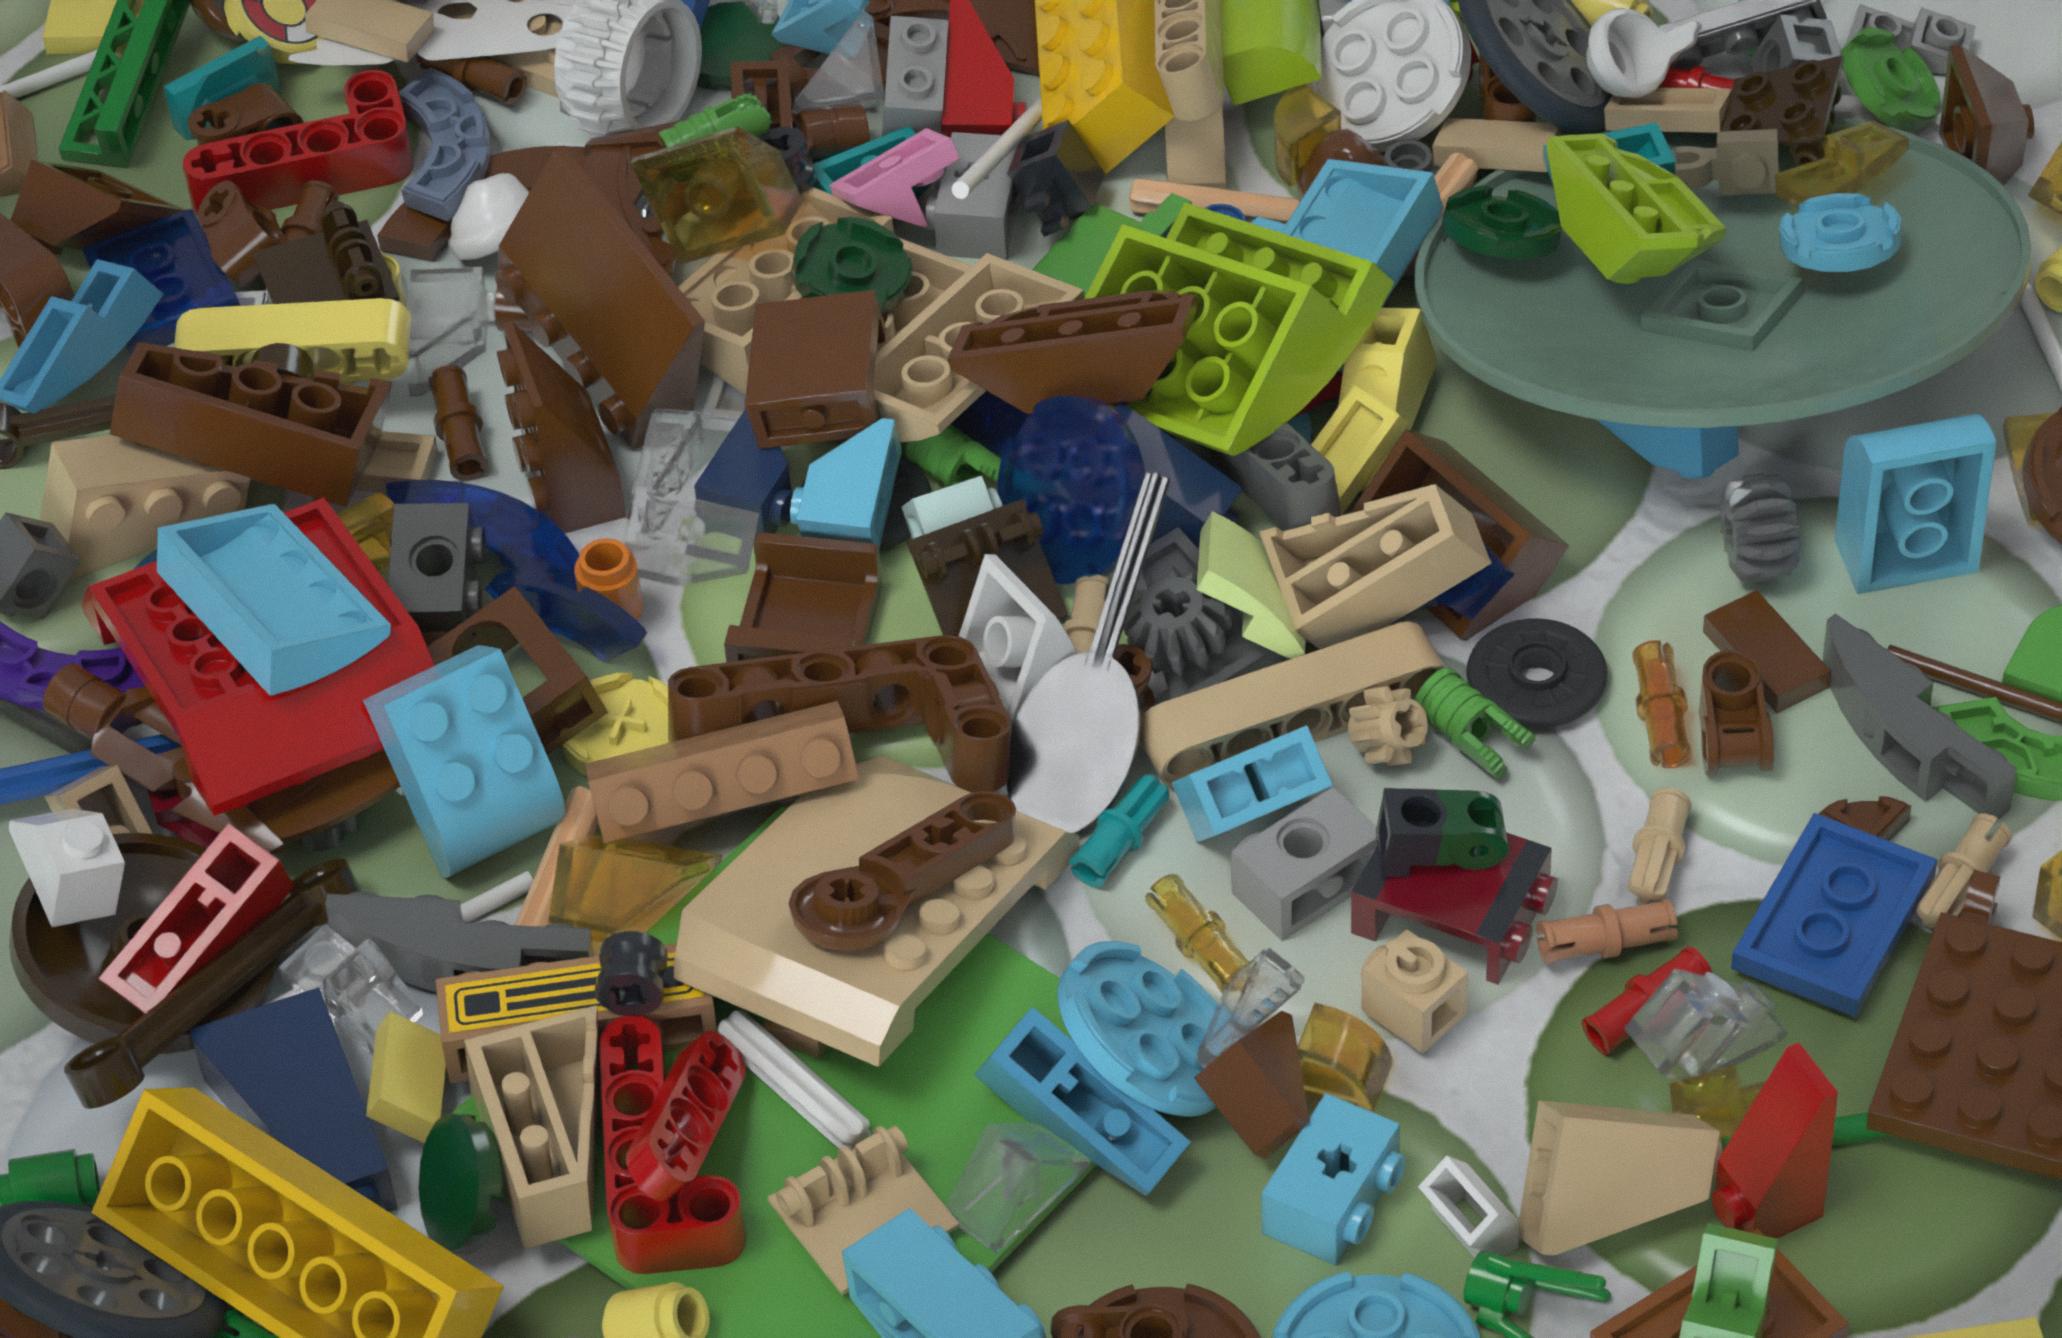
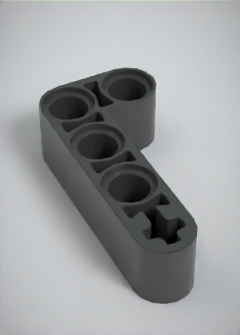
M1287 422L1277 428L1273 434L1235 456L1166 433L1210 464V461H1213L1225 475L1243 487L1242 491L1285 531L1311 524V517L1330 513L1334 517L1342 516L1334 467L1331 462Z

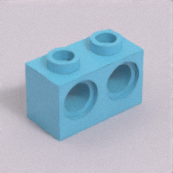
M1307 725L1171 782L1196 842L1221 834L1333 786Z

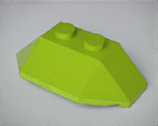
M1603 133L1548 136L1546 148L1561 227L1607 280L1631 284L1638 282L1643 277L1665 276L1725 240L1727 228L1678 176L1639 154L1617 149L1618 142Z

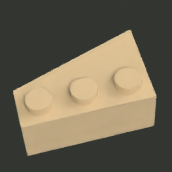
M114 435L52 442L40 520L53 523L81 559L68 581L156 548L158 527L245 510L251 478L214 466L201 465L191 459L156 448L139 446L133 441Z
M1435 484L1364 503V510L1339 517H1334L1330 513L1311 517V524L1282 531L1278 527L1259 531L1295 630L1319 649L1385 628L1491 564L1472 513Z
M597 1005L464 1040L470 1091L481 1122H485L494 1133L501 1154L503 1187L524 1249L592 1231L601 1080L600 1030Z

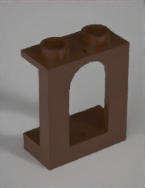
M514 586L450 632L435 640L427 648L432 658L439 655H446L452 658L477 645L498 648L505 654L520 644L547 679V681L522 699L544 750L549 755L566 743V741H569L606 715L608 711L585 673Z

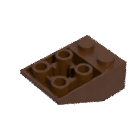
M512 321L503 323L507 349L497 351V357L506 387H514L513 393L504 395L513 430L521 429L522 435L512 437V443L521 473L529 471L534 476V478L527 479V485L536 515L547 512L555 536L625 518L626 511L620 474L589 392Z

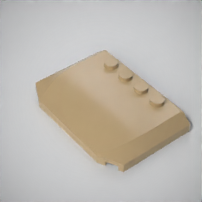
M883 755L856 764L859 775L858 780L803 793L682 910L673 979L877 1067L913 1031L915 1009L1033 885L1046 890L1070 865L1069 860L1078 851L1080 838L1079 835L1016 810L1013 843L1003 851L907 907L901 916L898 928L883 943L868 949L855 951L826 949L814 944L803 936L794 925L788 904L793 889L805 879L817 874L859 866L860 856L959 798L973 793ZM978 820V821H975V822L987 823V824H988V823H998V822L989 821V820Z

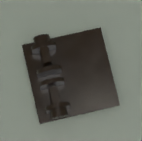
M1843 55L1823 60H1808L1799 65L1768 72H1753L1744 77L1736 78L1720 132L1777 129L1778 148L1786 146L1798 168L1803 170L1814 169L1825 159L1826 147L1824 141L1831 136L1836 118L1834 107L1841 100L1842 89L1839 85V79L1845 60Z
M333 201L324 208L321 216L323 232L253 252L255 262L272 304L378 298L400 301L396 287L367 219L358 222L354 209L341 201Z
M1023 499L906 542L942 635L959 636L985 554L997 555L1058 620L1068 616L1038 537L1044 535L1041 520L1036 512L1028 513Z

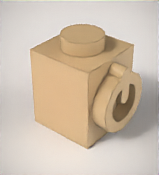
M1408 929L1395 940L1388 941L1386 946L1377 947L1367 957L1362 966L1361 1010L1422 1054L1467 1014L1468 972L1444 956L1442 950L1435 943L1419 938Z

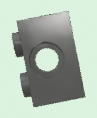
M469 503L394 504L388 586L416 622L421 632L445 630L448 633L483 608L481 581L474 580L476 564H485L487 542L485 528L475 527ZM437 570H448L440 576H429Z

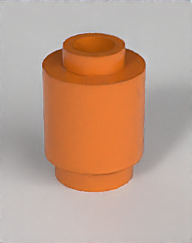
M603 538L588 543L581 550L574 567L582 617L587 624L599 630L615 631L626 628L633 624L643 611V599L636 558L622 542L615 539Z

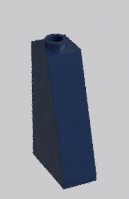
M319 987L189 1029L203 1079L230 1111L386 1211L391 1212L398 1209L387 1163L370 1119L366 1116L367 1111Z

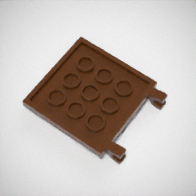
M1974 870L1968 886L1961 917L1943 912L1940 913L1868 1109L1866 1129L2062 1180V942L1992 925L1997 912L1998 903L1994 901L2000 886L2001 876Z

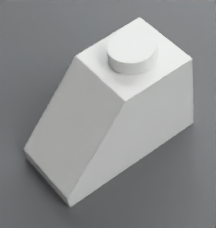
M68 809L10 820L9 832L52 927L116 915L125 861L103 813Z

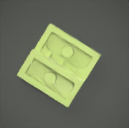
M1212 511L1200 532L1196 590L1243 611L1242 637L1289 659L1304 655L1305 638L1295 630L1263 542L1236 523Z

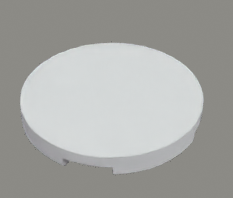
M1352 0L1332 17L1335 22L1321 39L1322 79L1304 84L1305 98L1309 110L1316 122L1327 133L1350 129L1360 135L1374 148H1377L1379 152H1386L1387 148L1395 142L1401 140L1418 141L1444 121L1464 91L1471 65V47L1467 31L1457 14L1444 1Z

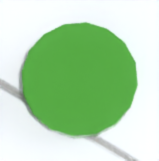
M1867 27L1859 30L1846 41L1841 50V55L1845 59L1843 71L1850 87L1862 104L1888 126L1909 133L1923 130L1937 118L1939 113L1938 110H1935V107L1940 104V91L1932 72L1915 50L1908 46L1901 51L1896 45L1891 43L1897 37L1890 31L1876 27Z

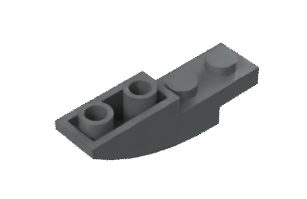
M1836 613L1827 619L1822 661L1831 670L1830 689L1848 723L1873 756L1899 782L1925 802L1943 788L1978 814L1986 813L1997 817V820H1999L2010 811L2017 768L2009 763L1998 750L1985 746L1961 729L1950 716L1943 712H1937L1930 707L1934 682L1926 678L1919 668L1913 664L1905 663L1878 644L1867 631L1857 629Z
M364 891L353 892L349 895L327 894L325 906L332 942L358 960L389 976L437 992L436 979L459 976L467 972H487L522 967L536 962L550 963L593 956L591 929L575 928L564 923H552L544 927L509 925L498 920H485L478 924L463 923L460 900H449L429 894L420 895L415 898L384 897Z

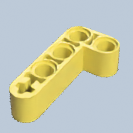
M382 298L197 308L185 312L177 320L174 348L219 354L223 365L239 367L251 363L253 355L261 347L273 343H286L301 348L310 356L313 363L312 379L315 370L340 373L339 383L370 381V378L388 380L400 376L408 368L412 316L408 308L402 303Z

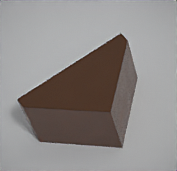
M1280 1011L1237 1040L1194 1077L1254 1155L1263 1159L1270 1156L1310 1122L1293 1017L1284 1011Z

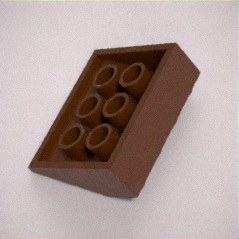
M565 145L555 149L500 242L498 271L495 273V281L505 300L512 305L517 303L528 316L531 330L538 342L545 348L551 346L563 361L564 370L589 392V395L597 404L599 416L609 432L613 435L620 433L634 451L693 418L705 320Z

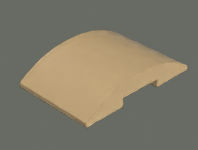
M813 187L797 197L778 200L678 286L705 320L700 363L746 395L755 304L803 298L795 288L791 273L798 239L811 226L822 221L823 226L837 224V219L840 217H857L874 221L894 232L892 217L856 206ZM899 238L904 243L903 251L907 254L908 258L911 257L913 270L906 298L893 312L883 316L887 331L886 341L877 344L873 387L881 419L895 420L900 443L923 440L939 435L986 391L952 371L947 359L962 325L978 321L987 324L1001 315L1044 304L1081 300L1085 298L1084 289L988 253L972 266Z

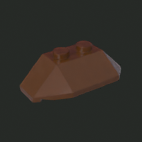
M1155 289L1039 305L1001 315L987 324L978 321L962 325L947 360L952 371L1027 414L1045 411L1061 414L1084 406L1100 404L1118 406L1120 402L1127 405L1135 400L1144 399L1186 338L1198 303L1195 294L1186 293L1180 295L1173 291Z

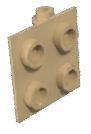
M895 1125L887 1130L882 1126L876 1127L872 1130V1135L857 1143L855 1148L851 1150L847 1146L839 1148L837 1150V1158L834 1160L829 1156L821 1158L817 1167L797 1178L790 1176L784 1179V1188L767 1197L769 1204L841 1295L849 1292L842 1250L908 1208L912 1209L931 1228L935 1225L940 1226L948 1234L960 1228V1223L902 1154L908 1150V1143L901 1130Z

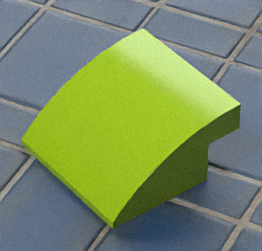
M1184 202L1166 238L1122 224L1084 299L1155 289L1173 291L1180 295L1186 293L1195 294L1198 306L1185 340L1144 399L1135 400L1127 404V406L1166 433L1235 456L1273 434L1283 423L1288 422L1328 384L1352 354L1376 318L1395 282L1371 261ZM1109 404L1092 405L1110 413L1117 407Z

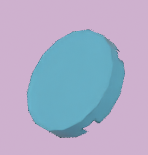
M1833 193L1810 198L1798 204L1799 213L1790 215L1787 212L1780 222V249L1785 257L1803 268L1821 272H1851L1871 268L1890 259L1901 246L1902 223L1901 217L1895 208L1886 202H1883L1882 209L1872 206L1871 197L1856 193Z

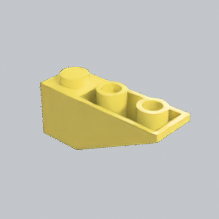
M1381 308L1376 318L1344 363L1338 407L1356 384L1407 420L1409 423L1405 429L1411 431L1437 363L1429 333L1423 323L1421 309ZM1400 436L1397 438L1395 443L1392 445L1390 450L1384 456L1382 461L1379 463L1377 468L1371 474V476L1366 481V483L1360 491H1365V489L1371 482L1372 478L1374 477V475L1376 474V472L1378 471V469L1380 468V466L1382 465V463L1384 462V460L1386 459V457L1388 456V454L1390 453V451L1392 450Z

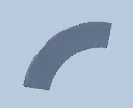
M430 67L399 92L405 117L418 124L432 142L422 167L411 181L401 189L405 206L449 221L457 212L468 185L484 178L491 157V139L484 112L482 113L480 107L474 101L471 91L456 79Z

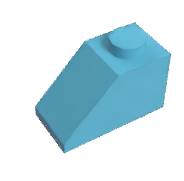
M880 419L809 464L804 488H795L790 508L791 523L798 525L801 536L873 543L880 548L902 452L895 420Z

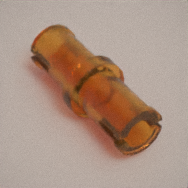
M1660 640L1647 641L1638 645L1632 652L1640 690L1635 699L1637 715L1646 724L1650 748L1649 757L1652 764L1658 766L1661 763V752L1662 767L1674 768L1683 765L1692 756L1683 716L1688 710L1687 696L1683 688L1678 686L1673 647L1666 642L1662 646L1661 651Z

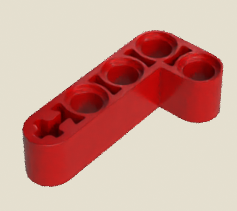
M365 70L348 79L344 90L348 114L210 142L191 149L183 158L182 167L191 206L195 215L198 216L200 204L207 193L215 185L225 180L236 184L241 189L244 198L257 208L267 207L270 210L297 205L302 195L303 186L312 180L330 184L333 187L330 194L337 191L339 195L391 185L404 180L413 170V157L406 119L393 77L384 71Z
M642 1016L617 1018L605 1027L599 1042L607 1214L616 1259L624 1269L637 1274L713 1268L729 1264L740 1256L746 1244L741 1198L738 1188L730 1180L714 1175L696 1176L667 1201H658L649 1197L637 1186L627 1169V1151L667 1077L658 1027L651 1020ZM639 1065V1070H630L629 1066Z

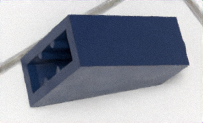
M1120 402L1093 438L1051 501V504L1064 512L1127 534L1145 474L1155 472L1169 478L1170 482L1151 543L1179 527L1199 550L1200 532L1212 511L1235 522L1239 515L1230 510L1229 507L1243 487L1126 404Z

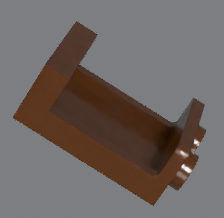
M875 290L755 304L745 407L759 449L849 439L881 419L873 387L877 344L886 341L887 331Z
M762 532L756 534L753 544L756 562L755 572L740 626L729 625L724 642L726 662L868 644L882 590L879 547L876 544L853 540L803 537L792 534Z

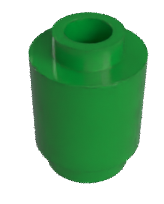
M75 1148L9 1159V1173L0 1174V1206L20 1201H55L93 1208L100 1193L99 1176L94 1153L77 1155Z

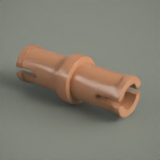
M1661 899L1654 903L1614 909L1610 904L1598 905L1593 908L1591 914L1552 921L1542 920L1536 926L1537 934L1545 935L1544 938H1537L1539 953L1543 962L1550 964L1558 960L1600 953L1605 959L1613 958L1621 954V949L1664 941L1673 942L1677 939L1678 930L1676 928L1669 929L1668 925H1677L1676 914L1670 900Z

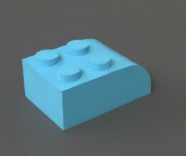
M1976 413L1854 435L1847 439L1843 455L1834 540L1857 594L1979 572L1997 443L1990 426L1980 414Z
M477 645L363 700L441 877L448 878L556 825L565 817L564 800L556 775L501 649Z

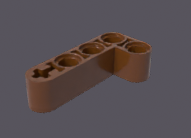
M0 213V311L6 316L19 349L51 296L72 301L75 295L64 269L51 251Z

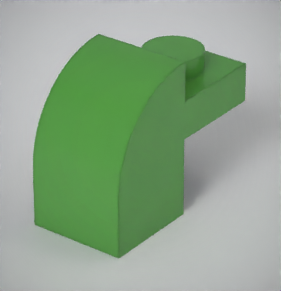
M1707 1223L1702 1237L1692 1299L1682 1320L1679 1338H1762L1771 1295H1769L1779 1239Z

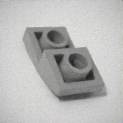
M1860 4L1853 18L1847 40L1859 30L1867 27L1884 29L1897 37L1891 43L1896 45L1901 51L1909 46L1920 55L1932 73H1946L1949 46L1962 45L1967 50H1970L1976 26L1921 7L1913 23L1890 13Z

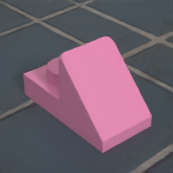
M925 128L833 182L829 187L834 196L856 206L926 228L928 226L911 187L925 186L938 180L944 174L943 168L960 158L951 138Z

